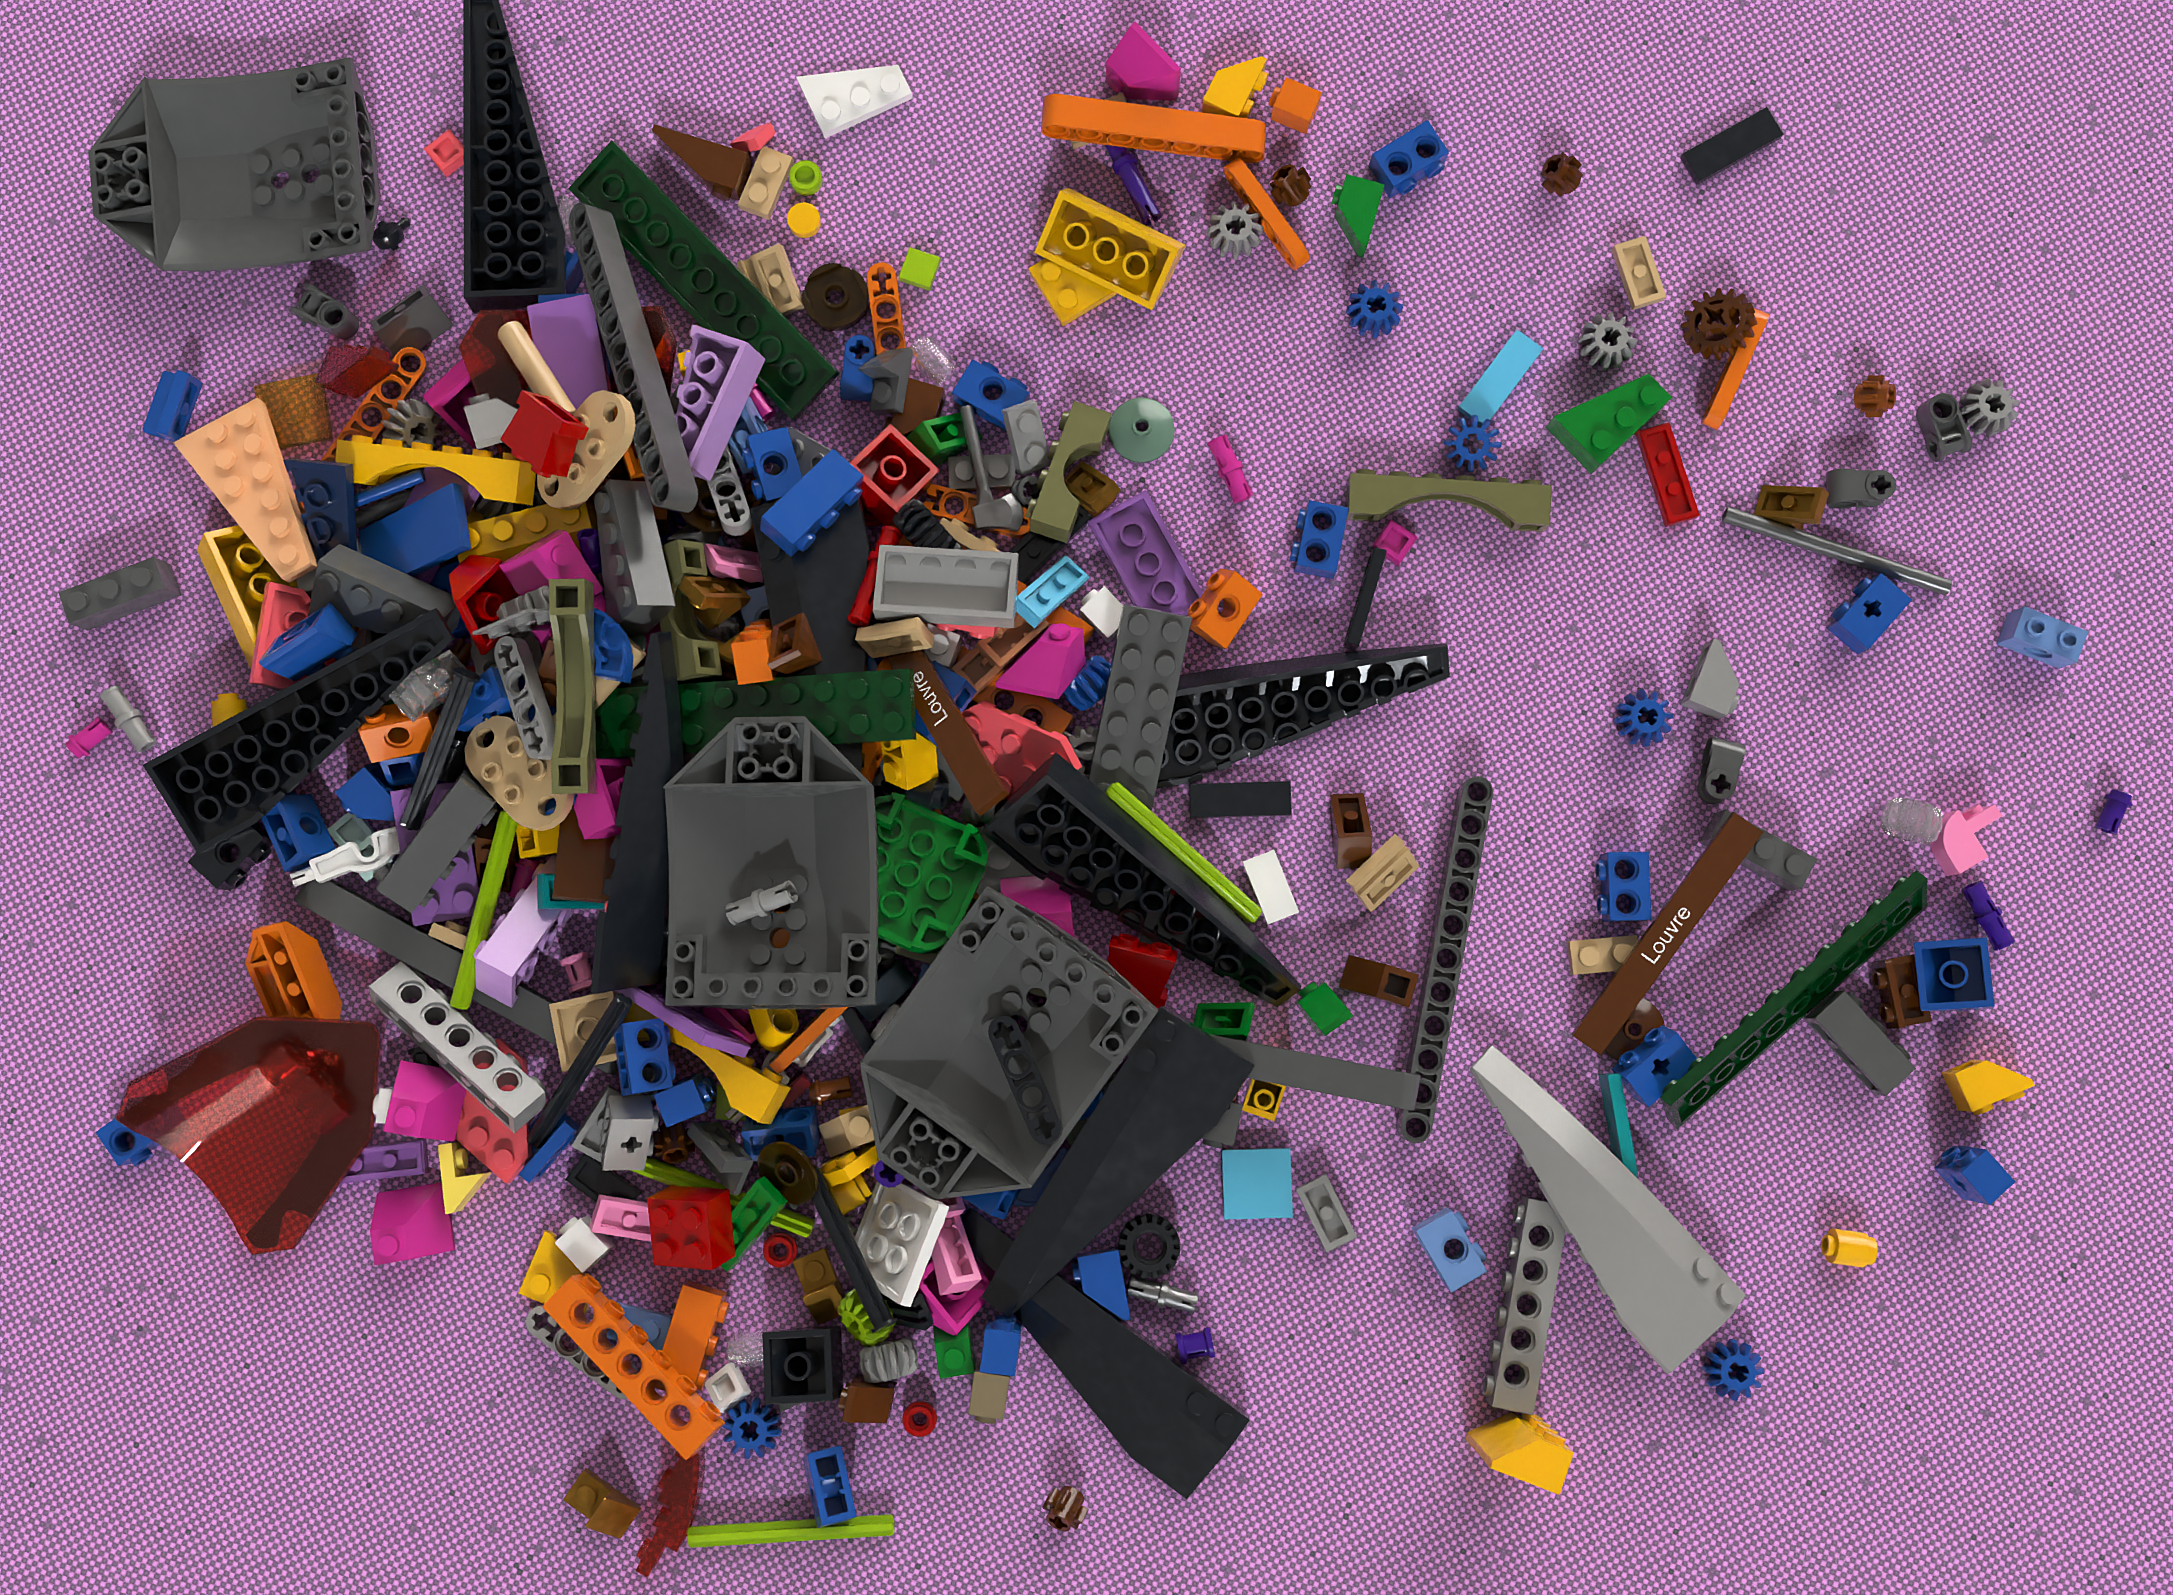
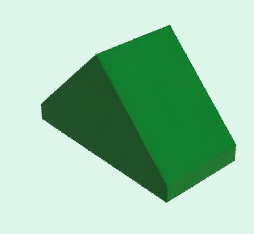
M1252 1002L1198 1003L1193 1023L1208 1034L1246 1041L1255 1004Z

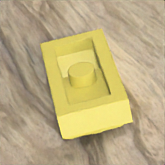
M459 1142L438 1145L445 1214H451L464 1209L490 1176L491 1171L465 1175V1169L468 1167L466 1149L462 1148Z

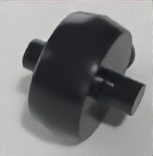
M402 217L397 223L379 222L377 224L378 228L374 230L373 234L374 244L381 250L390 248L392 251L399 248L398 244L404 239L403 231L410 227V222L405 217Z

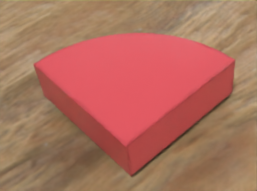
M771 122L740 135L730 145L732 148L744 152L760 150L776 132Z

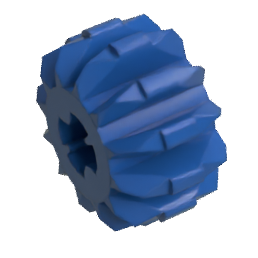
M1374 280L1371 281L1370 288L1360 284L1357 289L1358 293L1350 294L1348 301L1351 305L1347 306L1346 314L1353 316L1349 323L1351 327L1361 326L1360 336H1364L1366 331L1370 330L1372 338L1375 339L1378 337L1380 330L1385 335H1388L1392 330L1391 325L1398 326L1401 318L1397 314L1402 312L1403 304L1396 302L1400 296L1399 292L1388 293L1389 283H1385L1381 289L1378 288V283ZM1373 306L1380 308L1376 313L1369 311Z
M1472 415V427H1467L1466 421L1462 417L1458 419L1459 424L1463 428L1461 432L1452 426L1448 429L1451 434L1458 437L1456 440H1444V445H1456V450L1448 452L1446 456L1450 459L1459 453L1461 458L1455 464V467L1458 469L1466 459L1469 460L1468 472L1474 471V460H1478L1481 469L1485 470L1487 464L1483 460V456L1486 455L1493 461L1497 459L1494 453L1488 451L1489 447L1501 448L1502 446L1501 442H1490L1489 440L1490 437L1498 435L1499 430L1493 429L1487 434L1484 430L1490 425L1491 420L1486 419L1481 428L1477 427V415ZM1469 434H1477V440L1483 441L1481 450L1476 448L1477 453L1471 454L1468 447H1463V441L1465 438L1469 439Z
M1099 655L1087 659L1085 665L1063 692L1064 698L1077 710L1084 711L1089 707H1093L1098 701H1101L1105 696L1111 664Z
M1640 689L1637 691L1636 697L1629 693L1624 696L1626 704L1620 703L1616 706V710L1623 716L1614 718V723L1624 725V728L1618 732V735L1622 737L1629 733L1628 743L1630 745H1634L1640 740L1642 747H1648L1651 744V740L1659 743L1663 740L1662 733L1671 731L1670 725L1664 721L1672 719L1674 714L1671 712L1664 713L1663 708L1669 705V701L1664 700L1657 703L1658 692L1654 691L1647 696L1645 690ZM1646 713L1649 719L1641 724L1638 717Z
M1729 1339L1727 1347L1721 1342L1715 1343L1718 1353L1715 1355L1707 1351L1705 1356L1712 1360V1362L1702 1366L1704 1372L1711 1374L1707 1377L1706 1384L1710 1387L1716 1386L1715 1393L1723 1397L1728 1394L1729 1398L1733 1401L1738 1400L1740 1393L1747 1398L1751 1397L1749 1387L1752 1385L1760 1388L1761 1383L1755 1377L1765 1373L1763 1368L1755 1366L1761 1360L1760 1355L1751 1353V1346L1744 1342L1739 1346L1738 1342L1734 1339ZM1734 1363L1738 1365V1368H1734L1737 1373L1731 1376L1728 1374V1371H1732L1729 1367Z
M759 1397L753 1399L751 1407L744 1398L739 1401V1409L735 1407L730 1408L727 1413L731 1419L725 1420V1424L722 1426L724 1429L731 1431L723 1437L724 1442H731L733 1440L736 1442L731 1449V1452L734 1454L741 1447L744 1448L743 1455L745 1459L751 1457L753 1449L759 1458L763 1457L766 1454L765 1447L774 1449L777 1443L773 1437L780 1436L782 1433V1428L773 1425L781 1419L780 1414L772 1416L768 1414L773 1404H766L763 1409L760 1408L761 1400ZM753 1421L757 1423L758 1427L751 1435L746 1430Z

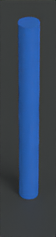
M417 469L355 493V508L425 482L424 472L422 469ZM304 513L301 514V517L306 528V524L308 523L309 519L307 517V514Z

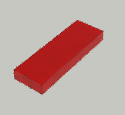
M1670 422L1638 431L1635 434L1665 527L1698 518L1700 514Z

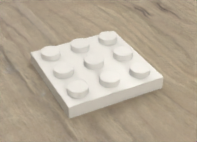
M878 1181L876 1182L873 1194L854 1239L880 1292L900 1305L911 1307L927 1263L931 1258L934 1245L945 1222L949 1206L903 1181L899 1185L889 1188L882 1186Z

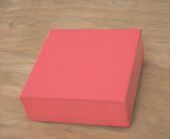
M450 129L424 148L446 177L464 164V146Z

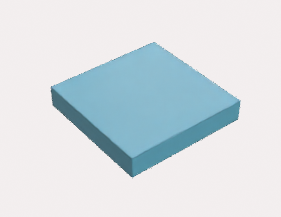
M1290 1148L1221 1149L1224 1220L1293 1218Z

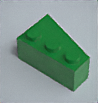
M1647 374L1554 416L1545 428L1592 474L1671 400L1672 396L1650 374Z

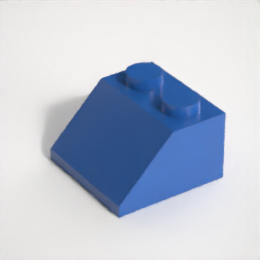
M329 602L277 636L259 660V664L267 670L292 681H297L305 675L310 676L325 668L326 665L324 663L334 657L338 661L352 651L353 647L351 644L357 633L335 606Z
M1987 937L1913 942L1920 1011H1966L1993 1009L1995 1007Z

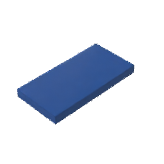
M451 483L359 530L362 554L414 577L471 549L462 485Z

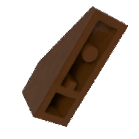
M653 125L652 132L658 144L711 192L712 196L723 201H729L730 198L739 201L753 166L747 152L662 126Z

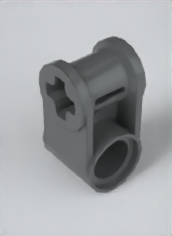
M307 282L303 286L305 292L295 307L291 306L289 312L311 326L318 327L343 340L353 337L359 329L357 316L340 301L330 297L317 287ZM343 315L342 320L334 325L337 317Z
M1940 393L1918 407L1916 418L1925 439L1927 452L1933 461L1939 462L1944 460L1947 455L1956 452L1966 453L1971 450L1972 438L1964 423L1955 397L1951 394ZM1933 405L1941 410V418L1934 414Z
M1835 469L1826 473V491L1829 492L1827 507L1829 508L1877 507L1891 497L1896 490L1895 478L1892 474L1883 470Z
M1713 736L1709 737L1703 752L1702 769L1697 785V793L1703 802L1717 804L1734 793L1739 771L1745 757L1746 746L1744 744ZM1717 781V787L1721 788L1722 791L1716 793V787L1711 785V783Z

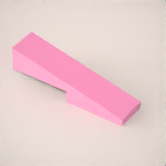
M962 1197L936 1199L949 1206L945 1222L932 1251L939 1294L941 1296L969 1291L982 1278L960 1215L966 1210Z

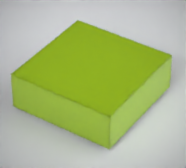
M909 247L899 274V281L931 291L941 258Z

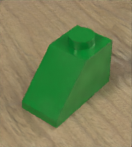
M1346 174L1344 184L1336 185L1331 204L1337 205L1334 218L1356 255L1364 257L1385 184Z
M961 412L922 421L906 437L935 466L948 461V457L956 456L968 449ZM978 431L979 439H980V441H981V440L983 439V437L981 436L980 432Z
M1312 981L1297 992L1301 998L1294 1003L1318 1036L1328 1035L1353 1017L1349 1009L1325 982L1317 985Z
M970 1321L954 1336L933 1325L934 1345L940 1379L974 1373L976 1358Z

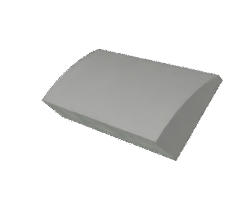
M879 545L873 601L875 619L899 621L905 618L919 617L923 623L1014 628L1019 554Z

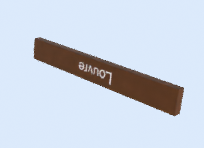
M872 612L871 618L869 620V626H872L877 623L883 624L893 621L876 620L874 613ZM925 650L886 656L893 670L913 669L915 708L974 811L979 815H983L1008 796L1009 793Z
M1732 812L1573 1030L1572 1036L1599 1055H1602L1763 834V831L1737 813Z

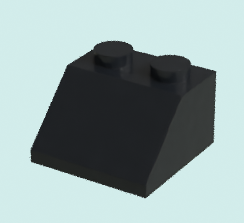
M841 1325L762 1332L765 1404L825 1402L840 1398L844 1388Z

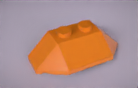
M287 921L255 928L252 931V940L248 948L245 965L268 1020L340 1022L342 1000L317 939Z

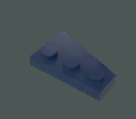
M296 458L283 460L287 472L291 471L297 486V489L294 490L298 502L303 503L309 519L306 526L318 559H321L339 544L357 551L353 465Z

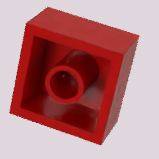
M891 424L849 462L864 475L861 486L863 492L860 496L862 505L884 526H890L893 523V516L905 503L907 504L912 499L916 500L930 487L940 471Z
M670 1185L647 1198L654 1265L714 1270L735 1257L729 1189Z

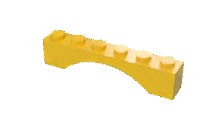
M352 435V441L337 439L335 462L353 465L354 484L376 486L412 470L426 467H442L465 479L475 487L484 499L533 505L536 473L531 470L532 465L516 458L511 453L503 452V459L493 458L494 452L473 449L472 455L463 454V448L442 445V451L440 452L433 451L432 444L412 442L411 448L403 447V441L382 438L381 445L373 444L372 437Z
M632 1001L630 1010L624 1018V1023L656 1019L658 1017ZM664 1022V1025H667L670 1032V1042L690 1050L701 1058L715 1073L725 1090L731 1107L759 1123L772 1124L791 1088L781 1082L783 1079L781 1074H777L767 1067L763 1071L752 1066L755 1060L747 1055L744 1058L700 1045ZM643 1030L638 1032V1043L649 1041L648 1034Z

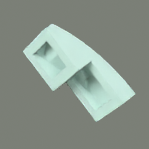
M348 812L327 829L339 846L348 842H355L364 857L373 855L374 847L372 846L370 836L375 831L365 819L357 818L355 814ZM377 870L359 873V875L365 882H368L373 878V874Z

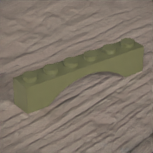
M1359 469L1356 470V473H1350L1347 480L1345 507L1349 509L1346 520L1379 522L1390 513L1407 505L1424 501L1447 500L1465 503L1481 509L1498 519L1509 530L1544 532L1550 525L1552 485H1542V481L1534 479L1523 480L1522 484L1509 483V479L1501 477L1490 478L1488 481H1475V477L1469 475L1456 476L1455 479H1442V475L1436 473L1423 474L1422 477H1409V473L1403 471H1393L1389 475H1376L1374 470Z
M549 579V617L554 643L557 686L556 725L551 756L552 794H597L593 583L586 579Z

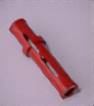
M882 527L875 549L868 555L867 561L869 564L851 611L847 616L848 621L860 627L869 625L873 612L879 545L898 546L902 539L903 533L894 527Z

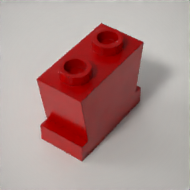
M522 390L516 402L520 407L500 440L512 449L510 453L513 456L532 465L531 470L534 473L546 478H550L551 475L567 477L578 440H584L589 428L548 396Z
M1129 934L1112 935L1109 944L1108 963L1158 1010L1161 1006L1165 1007L1168 988H1165L1176 964L1178 951L1172 950L1171 946L1161 942H1153L1152 944L1140 942L1137 937Z

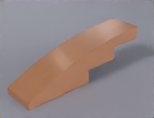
M1015 612L1014 628L1000 627L994 637L979 640L976 647L951 668V671L965 678L977 691L971 700L999 676L1050 624L1045 619L1036 628H1033L1022 616Z

